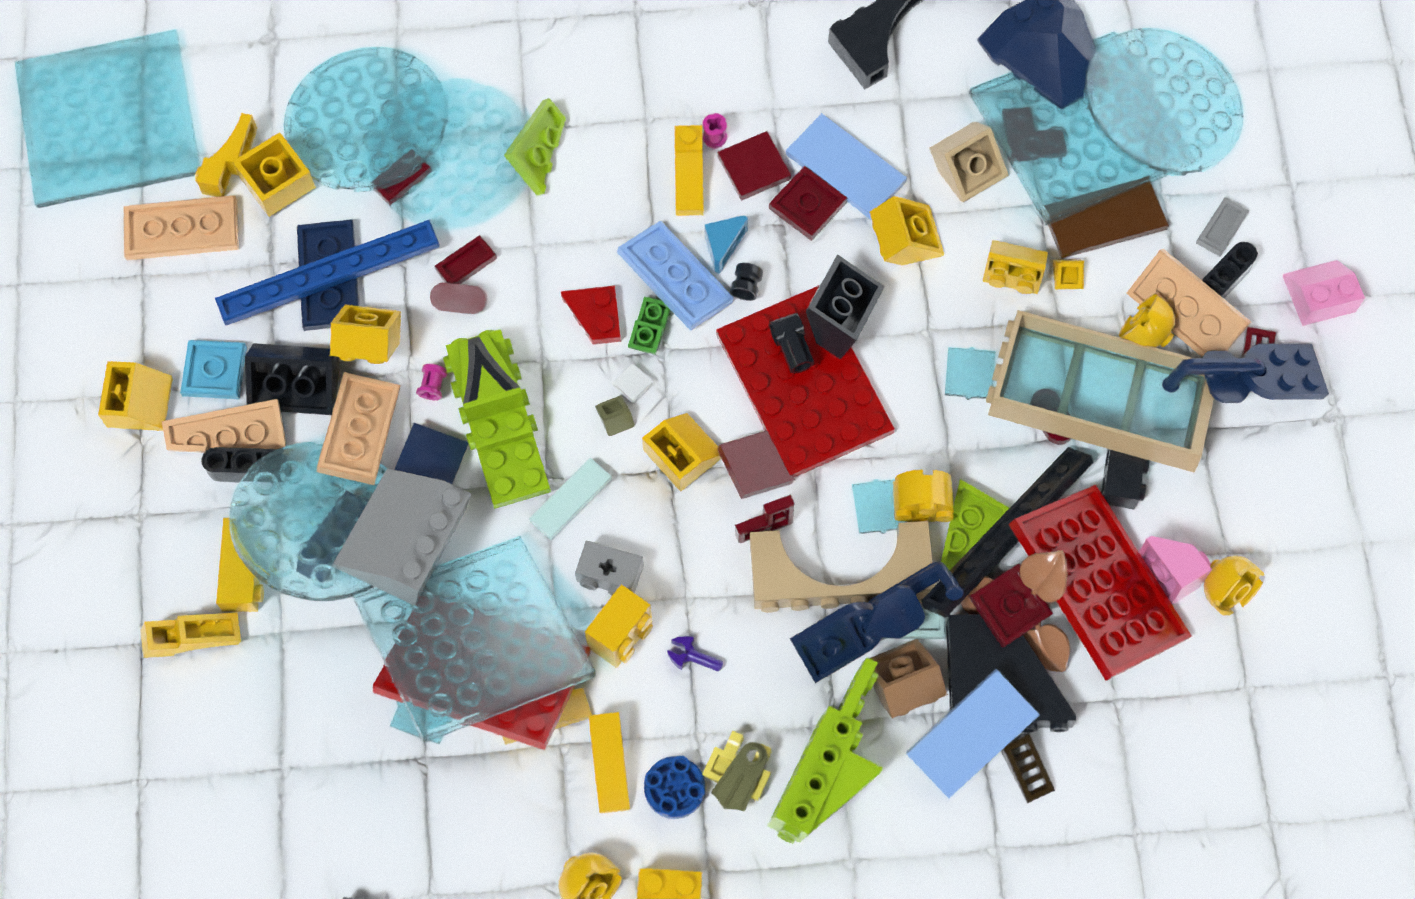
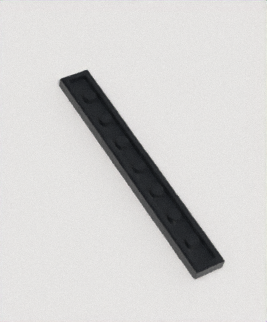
M1067 447L950 570L963 589V596L958 600L948 599L945 594L946 588L939 581L921 600L923 608L947 618L1019 542L1009 524L1020 516L1058 501L1092 465L1091 455Z

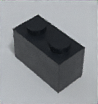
M1107 449L1101 493L1110 506L1134 510L1138 502L1144 500L1146 484L1142 483L1143 474L1148 473L1150 460Z

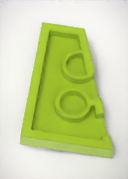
M550 98L541 101L504 154V157L536 196L545 194L547 185L544 182L547 173L551 172L553 166L551 162L553 150L559 145L566 121L565 116Z
M962 479L959 480L953 506V520L949 523L941 562L949 570L1009 509L1006 505Z

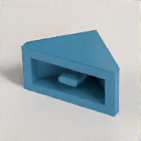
M744 215L704 224L705 240L714 271L718 274L721 273L748 231V218Z

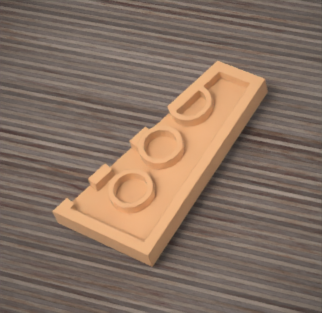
M278 399L162 421L166 450L205 453L206 450L214 447L277 449L283 452L285 457H289Z

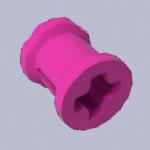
M718 113L707 115L703 120L704 144L710 148H720L727 141L726 119Z
M424 364L422 367L424 374L421 386L417 388L416 394L427 400L438 401L442 398L440 390L443 378L447 377V370L439 365Z

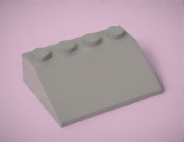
M387 468L332 567L415 606L467 510L471 493L443 480Z

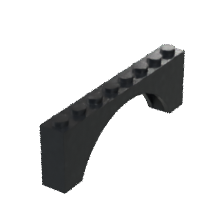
M875 0V2L866 7L858 8L848 18L837 20L831 25L828 34V44L864 90L887 77L889 68L888 44L890 38L903 17L924 0Z

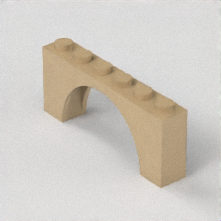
M928 521L898 523L896 548L888 563L873 577L847 586L820 583L802 573L786 554L781 541L780 530L750 532L749 542L754 609H761L762 612L771 613L778 611L779 608L791 607V610L802 611L808 609L809 606L821 605V608L832 609L838 607L839 604L868 603L875 596L933 563ZM935 584L916 594L920 603L934 588Z

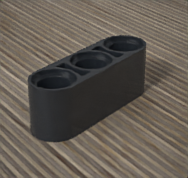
M1238 242L1202 281L1225 299L1250 272L1258 255L1256 247L1249 242ZM1237 256L1245 258L1247 262L1240 261ZM1219 275L1226 276L1229 281L1222 280Z
M214 447L206 450L201 458L202 466L212 480L217 482L279 484L287 481L292 472L284 453L277 449ZM224 461L221 467L212 469V465L215 462ZM249 461L253 462L250 468L245 470L241 469V466L244 463ZM277 462L282 463L279 469L274 471L270 470L272 464Z

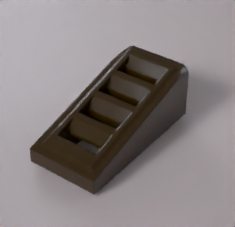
M1024 733L1015 737L1001 750L1003 758L1026 803H1030L1055 791L1030 734ZM1023 745L1025 746V751L1013 756L1012 750ZM1027 757L1031 758L1032 762L1018 767L1017 762ZM1034 768L1037 769L1038 773L1026 779L1023 778L1022 774ZM1042 779L1043 785L1029 791L1028 785Z

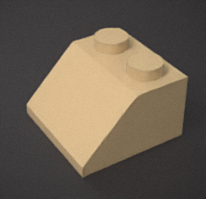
M976 121L929 147L939 174L961 202L967 201L1009 176L991 127Z

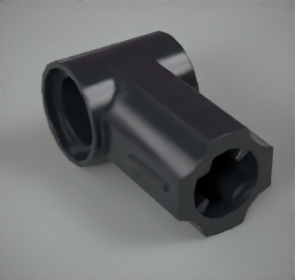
M798 313L769 322L773 340L776 346H780L790 373H801L814 365V360L804 338L805 331Z

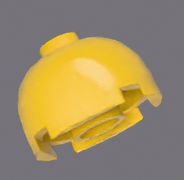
M1155 293L1146 298L1137 307L1139 311L1134 317L1131 315L1128 317L1118 334L1120 338L1130 340L1142 346H1152L1155 348L1159 345L1163 348L1173 339L1174 334L1171 331L1175 326L1174 312L1167 301Z
M1236 555L1228 556L1221 560L1216 559L1210 563L1212 570L1204 580V593L1209 603L1223 616L1231 615L1234 613L1231 610L1233 606L1240 602L1243 608L1257 594L1263 584L1259 577L1260 575L1265 576V573L1246 557Z
M590 852L573 856L564 864V869L558 883L559 894L562 899H611L622 882V877L618 874L620 870L606 856Z

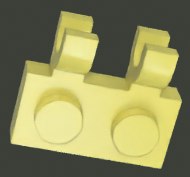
M732 730L724 750L718 747L714 748L702 775L718 783L736 757L744 741V735ZM761 744V745L766 749V751H767V761H768V759H769V757H770V755H771V753H772V751H771L772 748H770V747H768V746H766V745H764V744ZM757 751L752 762L757 761L759 758ZM763 769L751 799L759 802L770 778V771Z

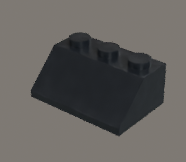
M838 254L806 309V314L816 343L841 359L857 341L885 286Z
M253 343L245 355L246 404L278 399L281 412L332 415L339 381V357L330 356V348Z

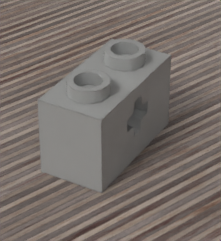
M586 540L575 570L576 581L580 583V586L589 590H597V588L607 590L611 596L621 584L635 593L644 567L643 556ZM609 568H613L614 572H610L608 576L604 575V572H607Z

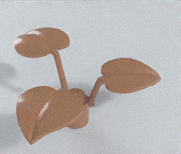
M1063 550L1032 554L1025 558L1020 566V576L1025 586L1033 589L1032 594H1038L1046 603L1055 602L1060 599L1066 589L1067 565ZM986 576L970 592L968 596H970L971 594H973L974 592H976L977 590L991 582L993 579ZM967 596L960 603L963 609L969 615H979V612ZM1041 623L1035 626L1036 629H1030L1023 634L1046 670L1054 672H1064L1067 670L1071 648L1069 639L1062 629L1053 624L1041 626Z

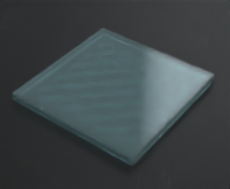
M176 29L14 62L33 198L37 209L195 176L197 168L201 167L179 35Z
M1115 31L1093 39L1108 82L1107 86L1062 110L1035 92L1032 85L1023 79L1018 80L1014 77L1013 72L971 87L969 90V95L986 124L991 127L996 141L1046 225L1194 165V157Z
M521 536L437 565L415 606L378 588H373L353 596L354 603L423 743L596 677L595 668Z

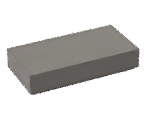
M1224 197L1198 237L1196 244L1221 257L1248 215L1249 210Z

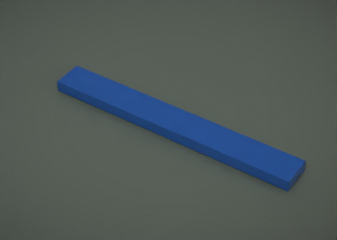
M429 219L215 298L222 320L225 326L434 250L439 248L440 245Z

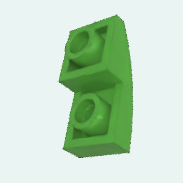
M644 296L638 319L635 320L628 348L656 355L671 312L663 301Z

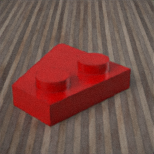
M615 285L561 291L562 301L564 304H567L575 320L585 330L586 336L593 345L621 342Z

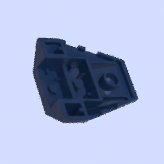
M1023 0L1004 10L977 38V43L992 62L1013 72V76L1019 81L1023 79L1032 85L1035 92L1061 110L1107 86L1108 82L1084 13L1075 0Z

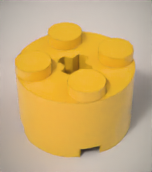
M923 469L898 474L895 477V481H893L895 520L905 522L928 521V523L952 521L954 508L951 475L940 470H933V475H923Z

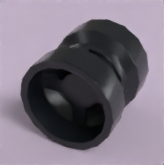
M738 263L734 272L736 279L731 283L730 294L735 298L745 301L757 299L759 292L757 284L762 281L764 272L762 268L751 263Z

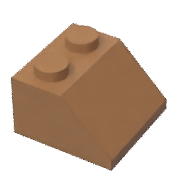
M918 639L869 658L877 662L874 672L878 674V677L873 687L882 706L891 718L906 715L913 709L925 704H932L939 698L947 696L938 663Z

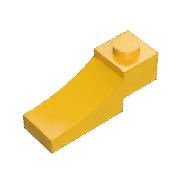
M241 113L238 123L228 140L210 158L204 157L201 167L197 168L195 182L198 184L202 194L214 197L224 196L231 174L238 175L232 161L251 150L257 131L256 123L251 114Z
M674 125L676 216L704 215L702 125Z
M238 612L177 616L175 620L145 621L140 629L143 658L168 657L197 649L239 645L241 642Z

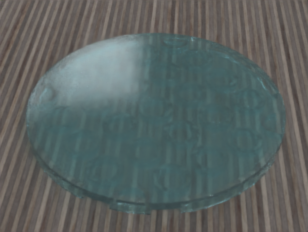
M1132 29L1117 34L1106 41L1098 49L1088 65L1083 91L1086 109L1090 110L1091 116L1095 121L1093 125L1106 143L1131 163L1146 170L1151 168L1161 171L1164 175L1185 176L1187 173H1201L1213 168L1226 158L1236 145L1242 131L1244 118L1240 92L1233 77L1221 61L1196 41L1179 33L1164 29Z
M388 47L352 49L322 62L298 84L286 107L283 125L284 137L310 171L312 178L317 180L319 184L335 190L346 189L354 190L355 192L379 190L410 177L421 168V164L430 155H434L444 137L443 133L448 122V103L439 78L426 63L414 55Z
M449 78L448 81L434 83L429 81L404 92L388 105L378 118L373 134L370 135L367 155L369 171L373 182L411 150H414L431 167L432 172L430 174H427L418 184L416 183L405 195L389 206L398 215L415 224L430 219L433 229L454 230L476 226L506 210L519 197L527 184L504 157L505 152L527 123V119L516 103L503 92L490 85L485 86L463 78Z
M303 442L288 445L267 454L253 464L241 482L237 484L233 493L229 514V529L239 558L260 581L272 589L295 598L311 601H335L351 598L369 591L374 586L332 566L387 468L380 463L375 485L316 472L323 444Z

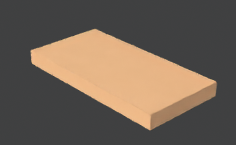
M235 195L123 206L124 257L126 260L239 250L238 208Z
M1165 249L1158 251L1126 293L1139 305L1155 293L1166 300L1172 307L1175 315V326L1171 332L1201 357L1208 351H1228L1251 323L1248 318Z
M343 373L316 472L375 485L400 385L351 373Z

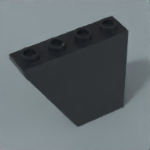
M980 614L949 615L947 617L946 643L949 712L988 675L997 669L1039 713V716L1022 731L1023 733L1036 732L1038 728H1050L1051 732L1059 733L1069 730L1068 728L1074 726L1076 722L1075 712L1023 635L1002 648Z

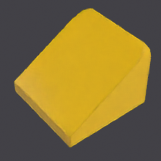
M1053 259L1055 290L1084 289V260Z

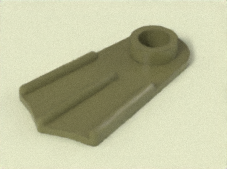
M750 742L744 745L711 791L723 809L746 811L767 762V751L761 744ZM752 750L759 753V758L755 762H751L747 758L748 753Z

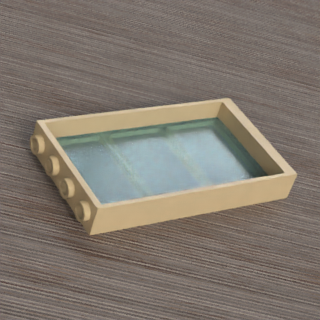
M1017 310L1015 320L1008 321L1004 336L1009 337V342L1003 341L998 358L1003 359L1002 365L996 363L992 380L997 381L996 387L990 385L986 403L991 404L988 412L989 416L1195 473L1202 457L1214 398L1210 394L1204 375H1187L1179 383L1180 387L1174 393L1166 392L1162 387L1163 380L1169 376L1179 363L1184 359H1191L1192 357L1152 346H1142L1130 340Z

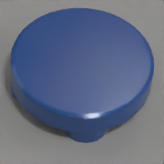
M679 755L663 758L656 762L645 775L644 794L646 801L655 813L664 818H685L694 813L703 802L705 796L704 776L698 766L685 756Z

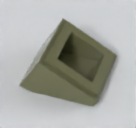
M622 395L595 405L608 436L616 435L634 427L635 424L631 411Z

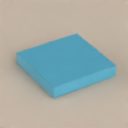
M188 340L180 390L183 397L240 399L247 350L246 344L240 342Z

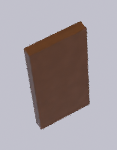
M1149 177L1043 206L1042 210L1061 259L1167 230L1169 226Z

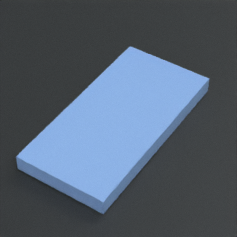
M822 113L786 149V155L802 168L806 166L845 195L847 202L870 220V211L893 197L907 181V177Z
M662 221L657 222L618 247L617 253L690 331L733 303L734 297Z
M995 669L906 751V754L950 798L1039 716V713Z

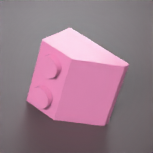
M1338 260L1283 274V279L1302 326L1355 313L1365 299L1355 273Z
M1150 536L1145 540L1139 551L1172 605L1200 588L1212 570L1208 557L1202 551H1198L1192 544Z

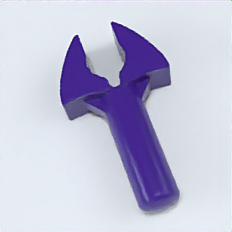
M682 636L671 639V644L683 647L686 652L676 654L667 650L669 659L680 670L683 669L684 663L690 661L717 672L722 669V660L694 649L692 645L694 637Z

